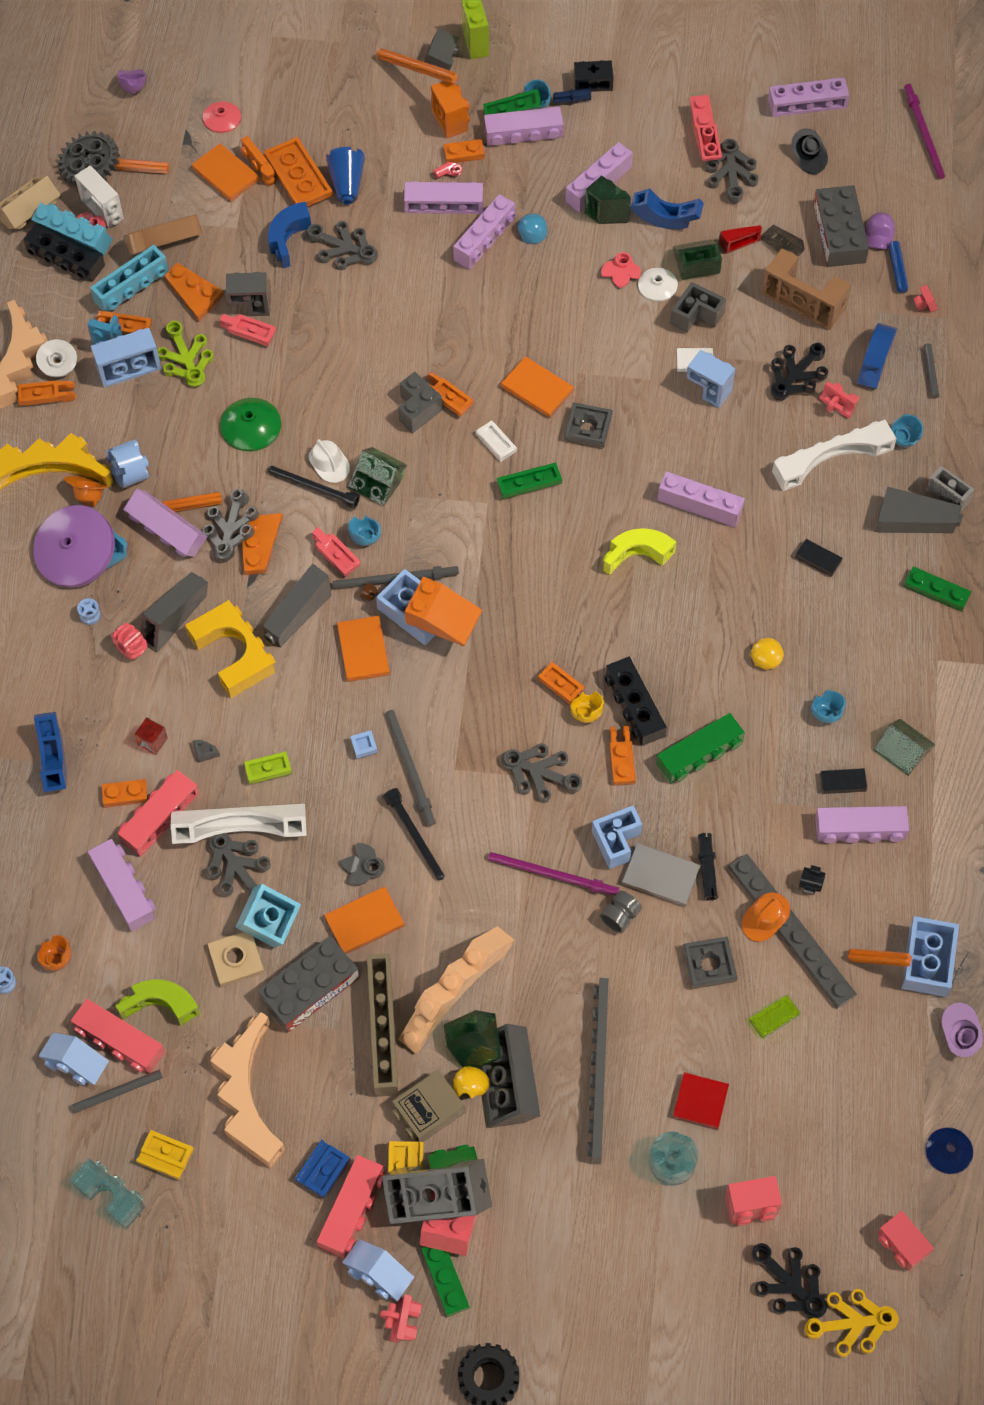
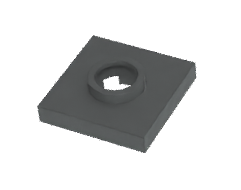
M573 402L564 440L604 448L613 410ZM584 423H592L595 425L596 430L593 432L591 430H582L581 426Z
M728 936L683 944L692 989L737 982ZM705 958H713L716 960L718 967L715 970L705 971L702 969L701 962Z

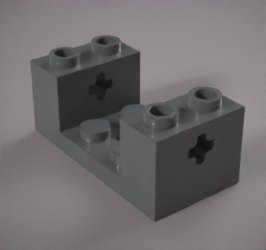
M484 1159L461 1161L451 1167L420 1170V1166L403 1167L382 1176L390 1224L474 1216L492 1207ZM428 1188L435 1192L434 1201L427 1197L426 1191Z

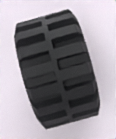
M485 1343V1346L479 1344L475 1346L474 1350L470 1349L467 1351V1355L461 1359L460 1367H458L459 1389L464 1395V1399L472 1405H507L509 1400L512 1401L519 1387V1367L515 1357L510 1355V1351L507 1349L503 1350L501 1345L498 1344L491 1346V1343ZM493 1364L499 1367L503 1372L502 1384L493 1390H484L478 1387L474 1381V1374L480 1366Z

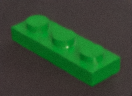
M538 89L485 103L483 107L484 114L489 115L542 109L540 92Z
M555 462L498 477L497 484L502 499L562 484V477Z
M914 566L904 584V587L961 612H963L972 592Z
M429 1247L421 1248L447 1318L470 1309L449 1252Z

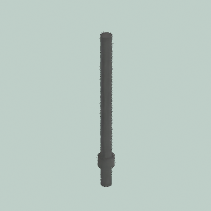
M435 566L433 569L411 571L410 573L418 579H422L423 576L426 578L442 579V576L458 575L459 569L458 566L445 568ZM400 573L332 581L333 589L365 586L367 582L372 585L390 583Z
M389 710L386 712L416 793L418 808L420 812H423L427 825L432 826L436 822L431 811L430 799L426 798L394 710Z

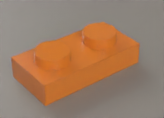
M482 139L444 144L446 163L485 159Z
M553 662L538 675V680L570 705L573 699L585 691V687Z
M146 779L102 784L104 808L146 803L148 801Z

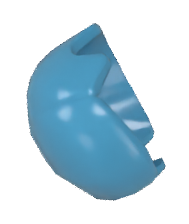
M540 79L531 80L526 83L524 92L538 89L542 108H546L551 100V91L547 83Z
M536 213L526 214L518 221V233L525 243L535 244L546 239L548 228L542 216Z
M904 414L892 423L891 430L896 437V444L898 446L911 447L921 439L924 427L921 420L916 416Z
M355 516L348 523L349 535L352 541L359 546L374 544L381 536V526L376 520L365 516L363 519H357Z
M826 690L822 696L814 698L811 712L822 723L837 722L843 716L846 706L845 698L836 691Z

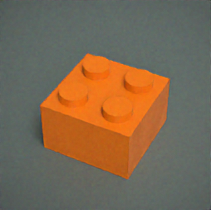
M445 81L431 85L432 112L446 137L450 138L467 132L468 122H470L468 115L470 106L467 99H463L459 85Z

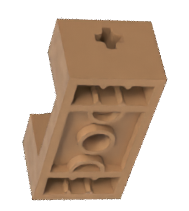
M782 248L765 270L762 294L831 330L847 307L851 284L847 283L844 279L833 276L823 291H818L815 287L809 286L796 278L799 257Z

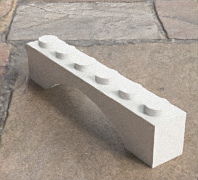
M886 420L875 421L864 428H856L848 434L837 435L824 443L819 442L808 449H800L792 455L777 458L774 461L772 473L782 491L801 485L814 467L831 457L853 453L876 457L892 451L895 447L896 437Z
M305 804L172 811V844L195 843L214 835L238 831L266 832L282 837L307 836Z

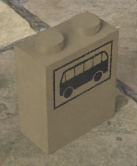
M436 1070L392 1101L394 1109L391 1110L397 1121H403L407 1126L405 1131L412 1141L416 1139L417 1142L426 1141L466 1113L465 1105L439 1070Z

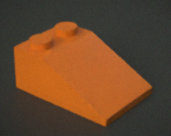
M423 576L405 610L406 624L465 647L482 613V609L445 585Z

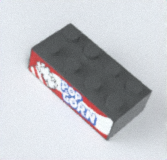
M855 185L816 189L813 205L827 267L866 263L869 246Z
M329 936L257 991L261 1002L283 1029L289 1033L360 978L359 969L336 941Z

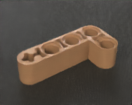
M197 214L124 234L123 237L128 254L131 255L145 251L152 245L157 247L202 234Z

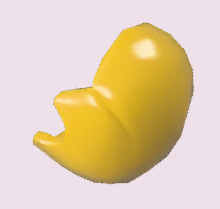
M768 637L760 639L753 644L750 657L755 666L764 670H771L781 664L784 651L778 641Z
M593 691L591 695H586L582 692L577 698L573 699L570 705L573 718L583 723L597 721L604 710L603 696L596 691Z
M472 1066L459 1069L452 1082V1089L458 1097L463 1093H467L472 1099L475 1096L485 1094L489 1088V1078L486 1073Z

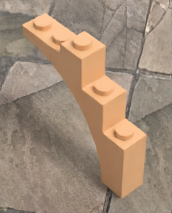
M15 300L7 302L12 317L13 329L7 353L0 363V409L18 402L16 384L33 377L31 369L34 367L31 359L36 358L40 346L48 341L45 334H40L37 327L32 328L29 321L25 322V312L22 306H17Z
M498 926L472 940L462 958L448 965L439 982L424 990L414 1007L416 1009L398 1040L415 1054L418 1053L439 1022L462 994L485 971L506 956L515 940Z
M261 1012L257 1017L254 1016L249 1021L248 1029L244 1034H239L232 1044L233 1047L226 1043L221 1048L217 1047L211 1055L212 1059L210 1062L215 1070L229 1079V1081H224L221 1084L217 1094L219 1101L236 1113L225 1124L226 1128L224 1130L227 1137L269 1168H272L285 1151V1147L269 1131L259 1117L251 1094V1068L254 1054L260 1039L270 1026L268 1016Z

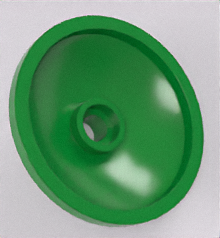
M244 398L226 408L220 420V430L224 440L233 448L246 452L258 451L270 446L277 439L281 431V418L278 410L270 402L260 398Z

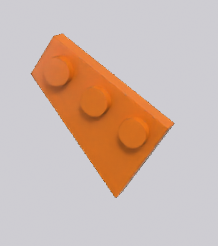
M176 263L164 275L167 283L182 298L187 308L194 313L195 318L199 322L224 296L223 290L179 263Z
M283 513L259 515L256 520L248 523L254 529V535L242 542L245 575L266 573L272 555V548L277 539L280 523H282Z

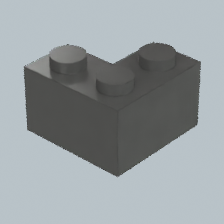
M235 272L226 274L227 304L248 305L250 316H270V294L266 272Z
M691 282L673 307L670 324L687 333L697 319L715 327L725 313L726 298Z
M413 372L400 382V395L406 402L398 407L399 421L414 433L443 410L442 396L416 372Z

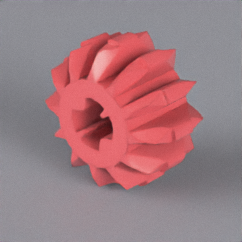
M129 623L120 625L111 635L113 643L117 646L116 648L129 659L134 660L141 656L148 648L143 635Z

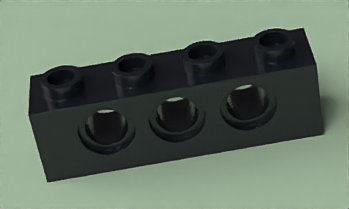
M35 223L23 239L26 251L30 255L38 256L49 264L53 263L66 272L76 274L83 280L86 279L93 282L105 266L102 253L38 223Z
M630 656L606 665L604 680L608 687H612L615 702L621 704L623 717L626 722H630L635 740L639 739L641 745L644 746L666 737L667 726ZM627 682L629 685L622 686L620 683ZM630 700H637L638 703H637V704H632V703H630L629 701H630ZM643 717L648 719V721L642 722L639 718Z

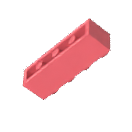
M178 770L173 775L167 776L160 789L152 792L149 800L144 806L137 808L130 821L121 825L118 832L121 843L141 857L171 825V812L184 811L199 795L197 784Z
M89 999L84 1001L71 1019L74 1027L73 1031L82 1038L88 1036L93 1039L92 1043L102 1050L105 1047L111 1050V1054L120 1061L127 1060L131 1063L130 1066L139 1073L145 1071L150 1074L165 1053L161 1043Z
M359 1155L356 1156L317 1240L319 1248L342 1258H345L347 1252L351 1251L356 1243L354 1237L357 1230L361 1232L366 1222L364 1215L367 1209L371 1210L375 1203L376 1196H374L377 1187L381 1188L383 1185L382 1176L385 1174L382 1165Z

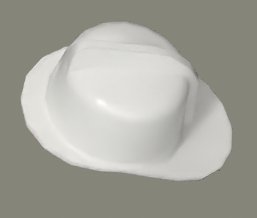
M318 439L315 446L309 452L311 465L324 481L329 483L343 481L350 472V464L347 458L334 442Z

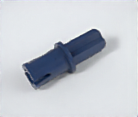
M571 88L570 91L553 93V102L555 104L569 102L575 104L578 101L591 100L590 88L579 90Z

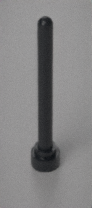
M275 466L268 467L270 474L341 500L350 509H356L360 501V494L352 491L350 493H343Z
M398 788L387 791L383 795L384 801L391 808L394 807L436 879L439 881L443 880L445 877L443 871L402 805L400 791Z

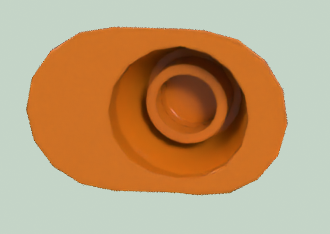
M67 476L64 478L65 482L73 486L75 499L89 507H95L97 502L102 499L104 488H108L106 485L86 477Z
M771 892L759 897L743 916L742 929L745 935L753 941L761 942L768 940L788 919L790 914L789 902L779 893Z

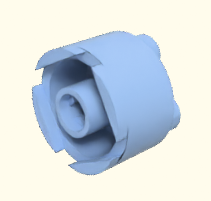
M135 439L106 451L108 463L112 461V474L120 487L123 486V488L149 478L146 467H149L148 460L145 455L141 456L139 445Z

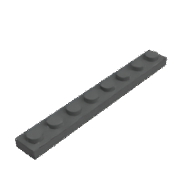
M745 854L729 865V870L754 902L766 893H778L748 854ZM790 909L788 919L777 932L838 1009L855 998L857 993Z
M599 978V986L594 985V999H598V1007H593V1021H597V1029H592V1043H596V1052H591V1065L595 1066V1074L590 1075V1088H594V1097L590 1096L589 1111H593V1119H589L588 1133L593 1134L592 1142H588L587 1156L592 1157L591 1164L601 1165L609 978Z

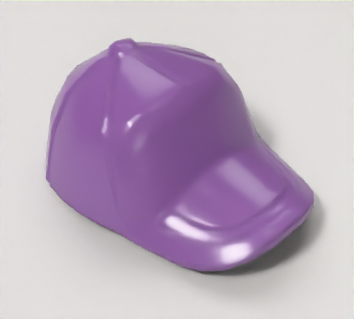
M142 69L118 71L119 85L123 90L131 94H135L143 89L146 83L147 75Z
M878 212L869 218L865 225L868 245L875 249L889 248V243L893 241L895 235V223L889 214Z

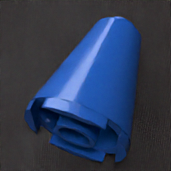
M351 147L335 148L330 151V155H326V161L338 200L343 204L349 205L356 201L358 197L365 155L358 148L357 151H351Z

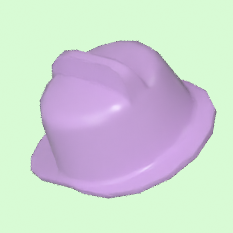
M961 1002L953 1003L947 1007L942 1016V1027L951 1052L959 1057L974 1055L983 1043L982 1029L974 1009L968 1004Z

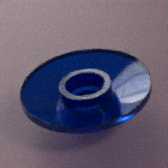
M941 1128L929 1137L926 1143V1156L930 1164L939 1172L957 1174L964 1171L970 1165L973 1158V1146L969 1138L960 1130ZM952 1145L955 1148V1151H948L947 1146Z

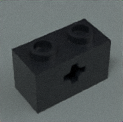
M612 60L574 62L575 90L590 88L591 92L613 91Z

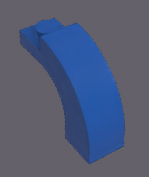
M649 188L634 193L630 209L642 220L654 226L666 229L688 228L690 221L700 219L704 203L700 198L679 204L669 203L660 199Z
M306 201L293 204L280 211L269 226L268 241L270 253L276 255L277 261H281L283 268L291 267L286 246L287 240L297 232L308 230V227L311 225V217Z
M877 323L865 354L857 383L877 389L898 328Z
M56 712L34 715V723L40 748V774L44 792L66 789L65 753Z

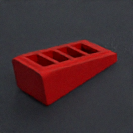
M758 225L721 231L719 244L725 254L761 240L762 227Z

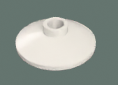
M664 268L648 269L642 273L638 280L640 293L646 299L655 302L670 299L674 296L678 287L675 275Z
M54 339L40 346L36 354V362L44 374L50 377H63L71 373L75 368L77 354L73 346L68 342ZM59 359L61 362L54 363V360Z

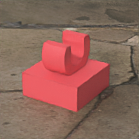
M927 284L920 287L922 295L914 298L918 310H923L927 306L930 312L937 310V304Z

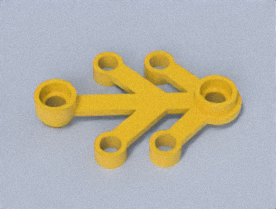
M855 1289L850 1295V1300L854 1305H861L872 1314L871 1316H862L843 1302L840 1294L832 1292L826 1299L827 1305L830 1308L837 1309L848 1319L821 1322L816 1318L809 1319L804 1326L805 1335L811 1340H817L824 1332L851 1329L845 1339L836 1346L837 1355L844 1358L850 1354L851 1346L863 1329L868 1326H875L869 1337L864 1338L860 1343V1350L864 1354L872 1353L875 1349V1343L884 1331L893 1330L898 1324L899 1317L893 1308L889 1306L878 1307L866 1298L864 1291L861 1289ZM859 1293L862 1296V1300L856 1301L854 1294ZM830 1297H836L838 1304H832ZM884 1314L889 1315L891 1321L885 1322L882 1316ZM810 1325H818L819 1331L813 1332ZM869 1342L872 1345V1349L866 1350L863 1347V1343ZM839 1346H846L848 1352L841 1353L839 1350Z

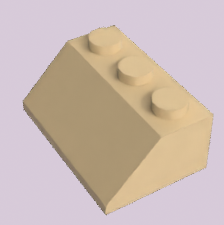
M48 176L34 177L0 202V221L8 229L19 230L27 224L26 221L29 218L33 217L40 202L46 205L49 203L54 205L57 202L56 199L61 195Z

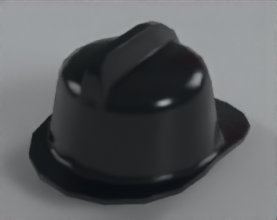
M804 128L796 132L792 138L791 146L800 167L808 174L820 173L828 163V154L822 139L812 129Z

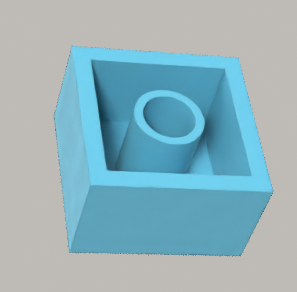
M264 884L253 887L235 928L274 948L281 946L285 942L301 904Z

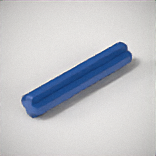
M891 241L889 243V251L897 291L899 293H906L908 291V282L900 242Z

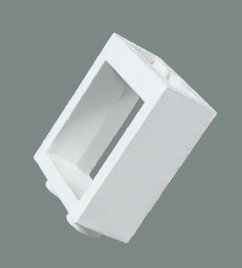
M91 165L75 175L81 201L95 216L103 217L108 229L124 219L118 193Z

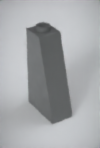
M887 487L875 532L954 533L955 526L960 527L963 514H959L961 505Z
M314 564L307 569L264 623V637L269 643H275L281 648L332 596L328 574Z
M190 572L142 614L141 634L150 649L156 653L160 651L207 597L208 582L204 578Z

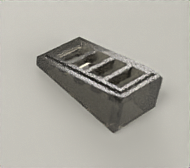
M774 224L761 236V240L777 252L782 248L794 253L796 256L804 252V242L801 238Z

